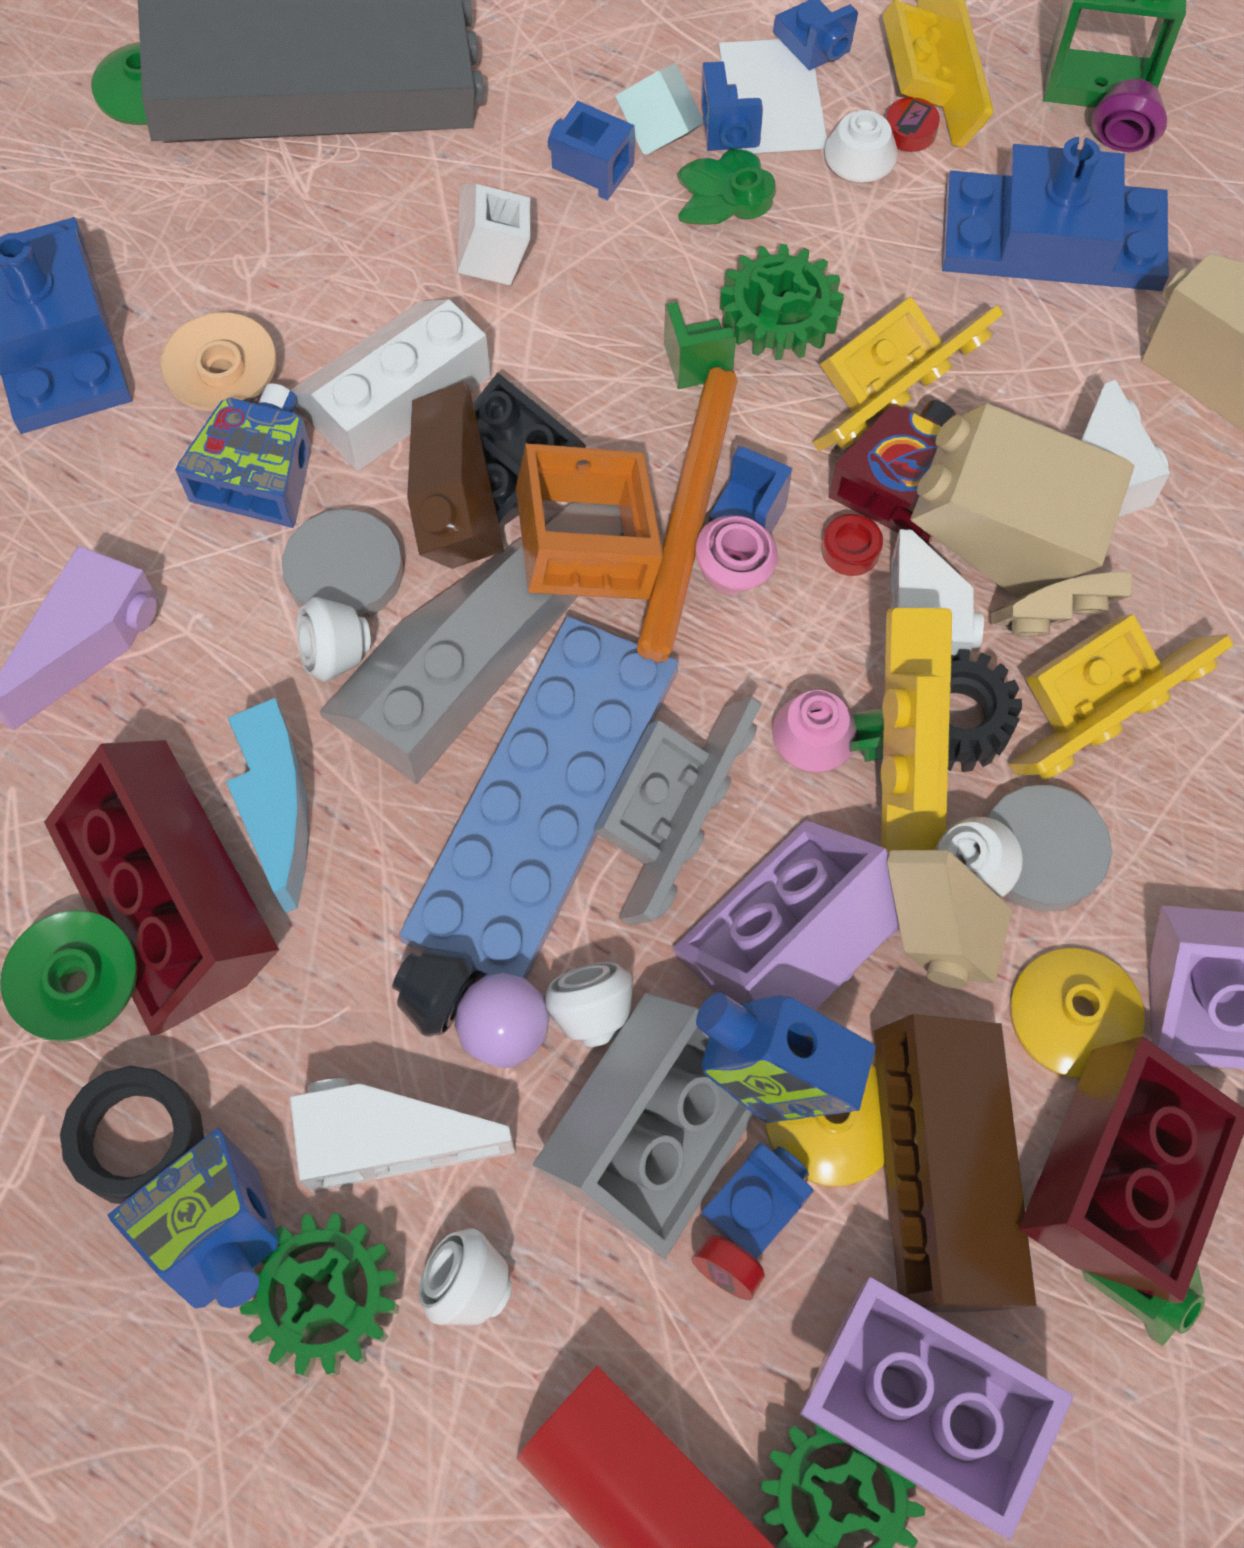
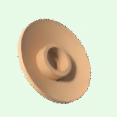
M218 312L196 317L179 327L170 336L163 348L160 369L168 390L175 398L190 407L214 411L221 400L229 397L247 402L257 397L263 391L265 385L270 383L276 369L277 358L269 333L259 323L244 315Z

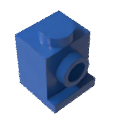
M577 101L566 117L558 119L550 131L548 149L551 150L552 168L597 188L598 196L608 201L634 165V125L581 101Z

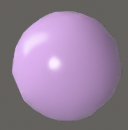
M502 972L486 975L467 989L458 1001L454 1025L461 1047L468 1054L493 1066L513 1068L531 1058L546 1040L550 1015L546 1009L543 994L525 978Z

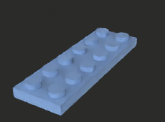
M569 616L566 617L400 931L399 937L402 943L422 952L428 948L467 953L471 955L478 970L477 976L480 978L502 972L525 979L528 978L598 836L593 830L647 726L654 722L678 673V660L669 657L666 662L656 663L652 659H643L637 652L638 644Z

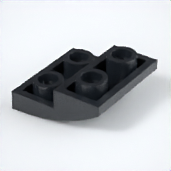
M497 372L473 402L498 523L500 527H503L519 515L516 485L525 443L585 448L586 445Z

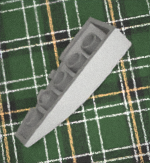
M572 502L545 521L546 531L624 536L619 506ZM521 538L506 548L504 552L490 559L401 621L320 710V714L328 722L412 782L418 784L578 596L528 593Z

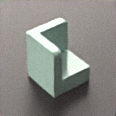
M677 63L655 72L615 95L627 122L634 125L635 139L645 155L654 152L704 123Z

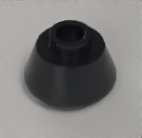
M433 948L425 950L420 957L411 953L400 966L392 984V989L400 992L397 1006L421 1035L425 1037L443 1035L454 1023L458 1001L467 989L475 983L478 970L471 955L467 953Z

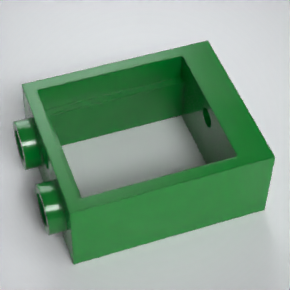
M1065 0L1046 62L1043 102L1096 108L1114 85L1128 79H1142L1150 82L1158 89L1186 15V0ZM1089 9L1157 17L1143 57L1070 49L1081 10ZM1096 83H1101L1105 85V87H1099L1096 85Z

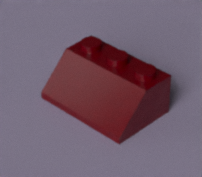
M1143 1036L1093 1049L1018 1230L1074 1268L1173 1303H1184L1244 1135V1108Z

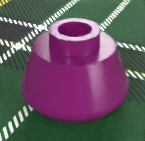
M1128 79L1114 85L1097 105L1092 116V128L1098 138L1109 148L1122 152H1136L1151 146L1163 136L1167 127V114L1159 90L1150 82L1142 79Z

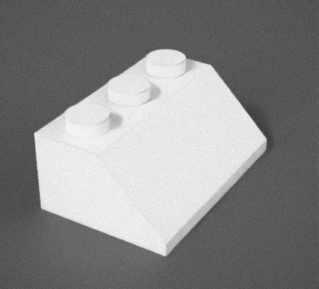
M450 299L419 301L293 387L291 391L297 397L295 407L358 472L410 435L412 400L463 381L469 384L471 392L491 378L486 334Z

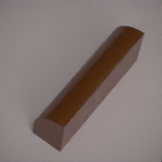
M912 1014L873 1030L898 1293L930 1312H975L1037 1306L1029 1240L1026 1234L1018 1230L1025 1214L1002 1023Z

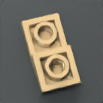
M1132 572L1089 574L1070 578L1038 589L1010 601L992 612L991 625L1012 626V635L1034 637L1050 635V626L1073 619V613H1106L1109 611L1110 603L1131 597Z

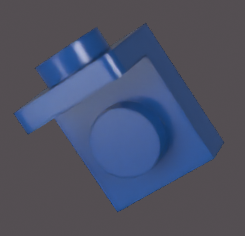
M808 0L775 15L773 33L810 71L829 61L837 60L850 52L858 11L849 4L831 12L820 0Z
M724 61L704 62L702 64L701 111L707 151L758 147L761 141L762 100L760 98L738 99L736 84H727Z
M759 1142L750 1152L748 1160L702 1210L701 1216L724 1238L737 1244L757 1260L813 1193L812 1187L805 1182L809 1173L802 1163L784 1148L777 1146L772 1152L763 1143Z

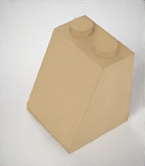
M1209 253L1191 272L1185 268L1181 269L1168 284L1162 295V299L1168 302V304L1156 315L1145 335L1151 338V341L1141 362L1244 432V262Z
M988 403L962 416L955 415L942 426L936 437L935 443L938 448L930 469L924 474L917 487V493L920 496L910 519L913 523L1015 598L1103 566L1135 467L1134 464L1126 458Z

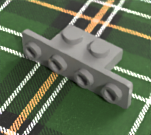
M746 697L726 706L722 710L703 749L660 720L647 726L593 830L645 864L619 915V919L631 926L658 919L665 914L673 903L677 894V886L673 883L683 863L688 862L695 855L703 842L705 833L700 828L709 810L714 808L723 799L729 789L731 777L727 773L735 757L745 751L756 734L757 726L753 721L761 707V702L754 697Z

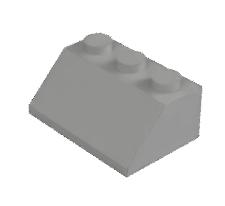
M645 993L532 1166L573 1200L654 1254L666 1259L748 1127L754 1114L703 1073L702 1060L710 1037L696 1026L699 1010L695 1007Z

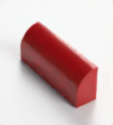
M598 1365L556 1409L517 1456V1460L600 1548H775Z

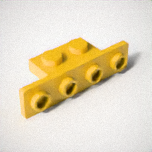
M893 0L882 16L900 93L908 97L921 98L943 107L952 145L964 148L975 134L986 125L994 111L965 0H917L918 7L899 0Z
M910 296L820 363V366L852 412L812 442L817 450L820 452L835 443L839 445L841 450L850 447L870 428L866 421L878 411L882 415L889 407H902L909 402L912 396L907 389L918 380L925 387L953 367L948 359L949 356L959 349L965 356L993 336L988 326L1004 315L1000 306L997 304L973 318L942 342L912 296Z
M890 608L887 611L885 695L882 704L884 737L883 762L881 765V847L886 848L888 853H890V850H935L938 840L946 831L952 611L949 608Z
M1135 615L1119 616L1025 678L1055 732L1009 762L1014 774L1040 775L1042 779H1046L1067 770L1075 763L1074 753L1088 744L1089 746L1099 745L1120 734L1124 729L1121 723L1123 720L1135 712L1137 714L1146 713L1166 703L1171 698L1169 689L1181 681L1190 682L1213 671L1218 666L1215 658L1234 646L1229 634L1195 638L1159 662Z

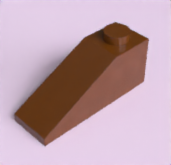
M464 381L412 400L407 499L420 556L451 569L504 552L470 387Z

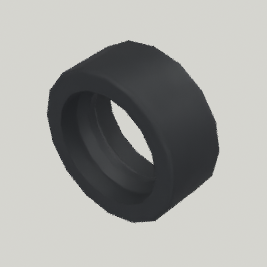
M136 1066L106 1071L83 1086L66 1109L60 1131L63 1161L75 1181L99 1197L115 1204H122L204 1139L201 1113L189 1094L175 1081L156 1069ZM133 1096L153 1098L164 1105L172 1118L174 1134L169 1150L160 1163L145 1174L133 1177L113 1175L101 1166L94 1154L93 1140L97 1125L110 1108L125 1098Z

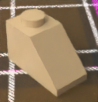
M890 850L887 865L904 953L927 971V978L945 987L965 988L967 982L995 983L1013 909L949 850Z

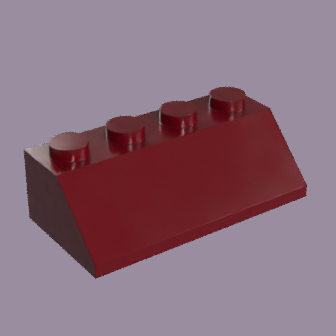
M167 741L100 744L44 821V824L88 911L108 918L129 938L136 954L138 969L132 999L152 1036L164 1033L247 987L280 949Z

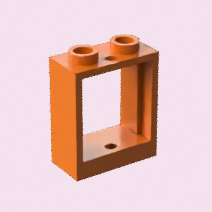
M525 443L516 485L528 593L649 600L662 562L663 553L644 453ZM581 460L589 461L587 464L584 465L577 464V462ZM542 500L619 506L624 536L546 531Z

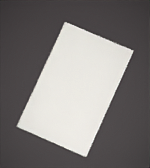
M780 39L719 43L721 61H724L727 84H736L738 99L760 98L762 100L763 116L760 145L756 148H742V150L752 153L825 149L827 136L815 68L809 71Z

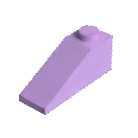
M77 546L0 670V721L4 726L14 730L130 649L138 633L146 630L152 623L157 608L158 598L143 570Z

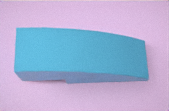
M273 698L228 717V721L250 771L226 781L272 891L284 912L287 913L298 908L306 871L309 835L307 795L296 748L276 698Z

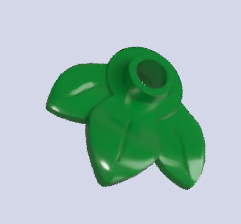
M729 149L722 155L720 161L711 158L696 159L684 165L677 172V178L681 185L694 194L678 214L679 221L687 224H719L733 215L740 219L760 217L770 210L776 194V184L773 175L761 169L759 157L747 150Z

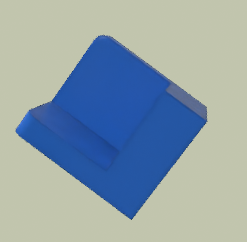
M739 446L732 457L730 481L711 512L709 522L722 516H744L758 522L771 534L787 506L793 468Z

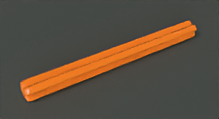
M721 367L710 369L708 377L704 382L662 547V562L648 602L637 645L639 656L643 659H652L656 663L666 662L669 654L673 651L696 556V542L703 527L738 383L736 374L733 371H724Z

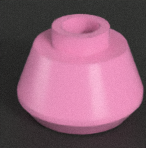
M728 515L712 520L701 530L696 542V558L706 582L712 588L724 594H742L763 584L773 574L777 565L778 550L772 535L761 524L744 516Z
M811 690L792 698L780 708L773 723V741L779 754L790 765L807 772H826L841 766L854 752L849 751V742L858 740L855 720L851 711L838 696L824 690Z

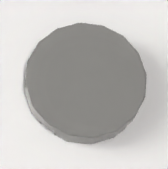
M352 509L326 511L305 521L290 536L282 555L283 579L292 598L300 608L312 597H320L353 607L357 616L367 613L369 617L382 610L397 594L404 574L400 545L389 526L370 513Z
M1053 785L1025 786L1005 795L989 813L987 818L997 820L1008 827L1016 836L1021 846L1023 855L1022 871L1015 886L1005 895L1014 904L1039 912L1064 911L1079 904L1081 900L1088 898L1106 877L1113 853L1109 829L1096 808L1075 792Z

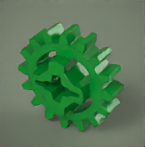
M787 244L780 245L777 255H770L764 246L758 247L757 260L755 261L741 255L738 258L737 271L727 270L725 273V284L721 288L720 310L723 311V327L735 328L737 345L748 340L754 342L753 355L756 356L760 355L765 348L773 349L775 360H782L785 349H792L798 358L805 357L807 343L821 349L825 344L826 333L835 334L844 299V294L838 292L840 284L839 275L826 276L828 261L822 259L814 264L808 261L809 250L806 248L801 250L797 257L789 255Z
M337 1213L332 1214L326 1229H320L316 1218L311 1214L303 1215L301 1223L302 1233L294 1235L284 1226H278L276 1229L280 1238V1246L261 1261L264 1267L261 1274H257L259 1288L256 1292V1299L240 1306V1314L249 1318H260L261 1324L248 1336L250 1341L260 1346L273 1340L275 1344L271 1349L268 1361L279 1367L295 1354V1374L309 1377L316 1360H321L327 1375H339L341 1367L340 1356L347 1354L355 1362L362 1365L367 1361V1357L361 1343L368 1336L380 1342H385L388 1338L384 1329L377 1324L380 1315H392L399 1312L400 1306L384 1297L385 1289L392 1288L400 1283L399 1275L395 1271H380L379 1268L391 1254L383 1243L366 1249L365 1246L369 1241L371 1230L362 1223L357 1225L349 1235L345 1234V1218ZM316 1247H334L333 1249L329 1247L321 1259L298 1263L294 1260L303 1252ZM360 1264L364 1269L368 1287L365 1307L356 1302L353 1280L360 1271L358 1269ZM314 1281L321 1285H326L329 1282V1290L336 1295L333 1303L328 1308L321 1304L313 1306L314 1300L307 1294V1291ZM278 1282L284 1285L287 1310L280 1321L275 1307V1293ZM342 1325L349 1330L346 1334L331 1342L307 1344L309 1339L314 1340L320 1329Z
M813 1422L812 1429L814 1435L809 1438L796 1426H792L786 1431L788 1440L793 1447L789 1455L781 1451L770 1450L767 1458L773 1466L780 1470L777 1480L760 1481L759 1490L767 1495L776 1496V1508L770 1509L761 1515L762 1524H781L785 1534L779 1538L774 1546L775 1548H834V1546H838L843 1534L860 1529L876 1538L865 1548H892L895 1543L915 1548L918 1540L910 1531L904 1528L906 1517L925 1516L924 1506L908 1501L907 1489L915 1487L914 1483ZM844 1444L850 1446L848 1452L844 1453L839 1465L824 1469L806 1459L812 1452L826 1445ZM877 1465L882 1471L888 1486L890 1497L889 1509L878 1503L871 1479ZM811 1478L819 1483L832 1485L842 1484L848 1478L853 1483L849 1495L858 1502L857 1507L868 1513L870 1518L863 1514L840 1512L834 1520L829 1515L832 1501L823 1494L824 1489L814 1484ZM792 1485L806 1495L812 1517L806 1528V1534L799 1527L793 1512L791 1499Z

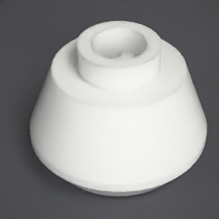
M859 110L849 113L840 121L826 141L824 155L828 166L839 177L851 183L866 184L881 179L892 171L897 161L898 149L889 122L876 112Z
M312 597L299 609L296 623L297 644L302 665L309 675L321 682L329 681L358 666L362 654L369 652L371 637L368 622L365 617H358L353 607L320 597Z
M971 817L956 822L942 834L935 847V850H949L961 862L962 858H964L967 862L964 865L1000 898L1012 890L1022 871L1023 855L1018 839L1008 827L991 818ZM976 845L980 846V853L975 848Z
M612 962L594 963L573 969L560 975L549 984L544 997L546 1009L568 1038L582 1040L583 1045L588 1047L607 1044L615 1040L621 1031V1027L625 1025L630 1017L633 989L632 975L618 964Z
M467 1228L447 1235L432 1252L420 1281L419 1300L428 1320L437 1325L477 1326L484 1323L489 1317H496L506 1306L511 1293L512 1283L508 1277L507 1262L484 1234L474 1228Z

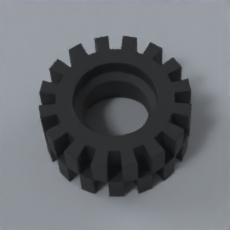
M959 649L955 660H951L950 693L963 694L974 699L982 707L984 719L981 724L971 729L958 728L949 724L948 771L952 770L955 762H961L962 772L973 771L977 761L980 762L982 767L992 763L995 755L998 754L1000 756L1006 748L1020 720L1018 716L1022 710V699H1015L1019 691L1016 680L1004 683L1009 670L1001 663L993 671L987 668L991 656L984 653L980 654L976 663L969 661L970 650Z

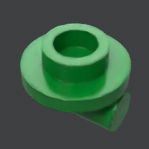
M882 708L853 713L858 740L849 742V751L862 750L864 762L883 759L884 719Z

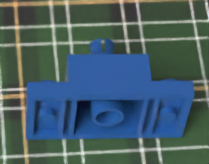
M1079 137L1068 140L1064 144V148L1013 144L1004 175L950 170L946 184L942 271L1163 291L1169 277L1168 190L1125 186V153L1100 151V147L1096 142L1089 138L1084 139L1081 150L1077 149Z
M75 217L18 233H7L0 237V375L13 421L20 434L132 402L82 232Z

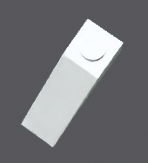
M345 1078L317 1081L308 1086V1093L290 1096L299 1180L311 1192L515 1153L509 1126L363 1084L350 1085L349 1080Z

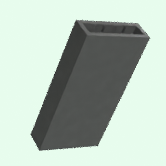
M138 0L142 101L151 141L474 128V105H483L481 71H472L471 65H477L478 60L475 31H466V27H471L472 25L471 0Z

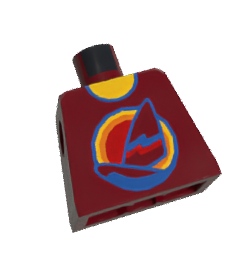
M938 400L929 401L920 415H916L900 406L889 407L836 463L829 498L899 533L900 529L912 530L929 545L933 536L910 519L920 496L917 493L918 484L924 474L930 469L938 448L935 443L936 437L942 426L956 415L955 411L946 403Z

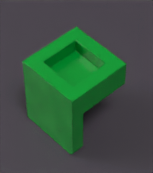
M678 302L666 303L664 346L677 388L683 389L704 384L709 370L714 367H721L724 371H733L736 336L733 328L722 329L719 319L685 326Z

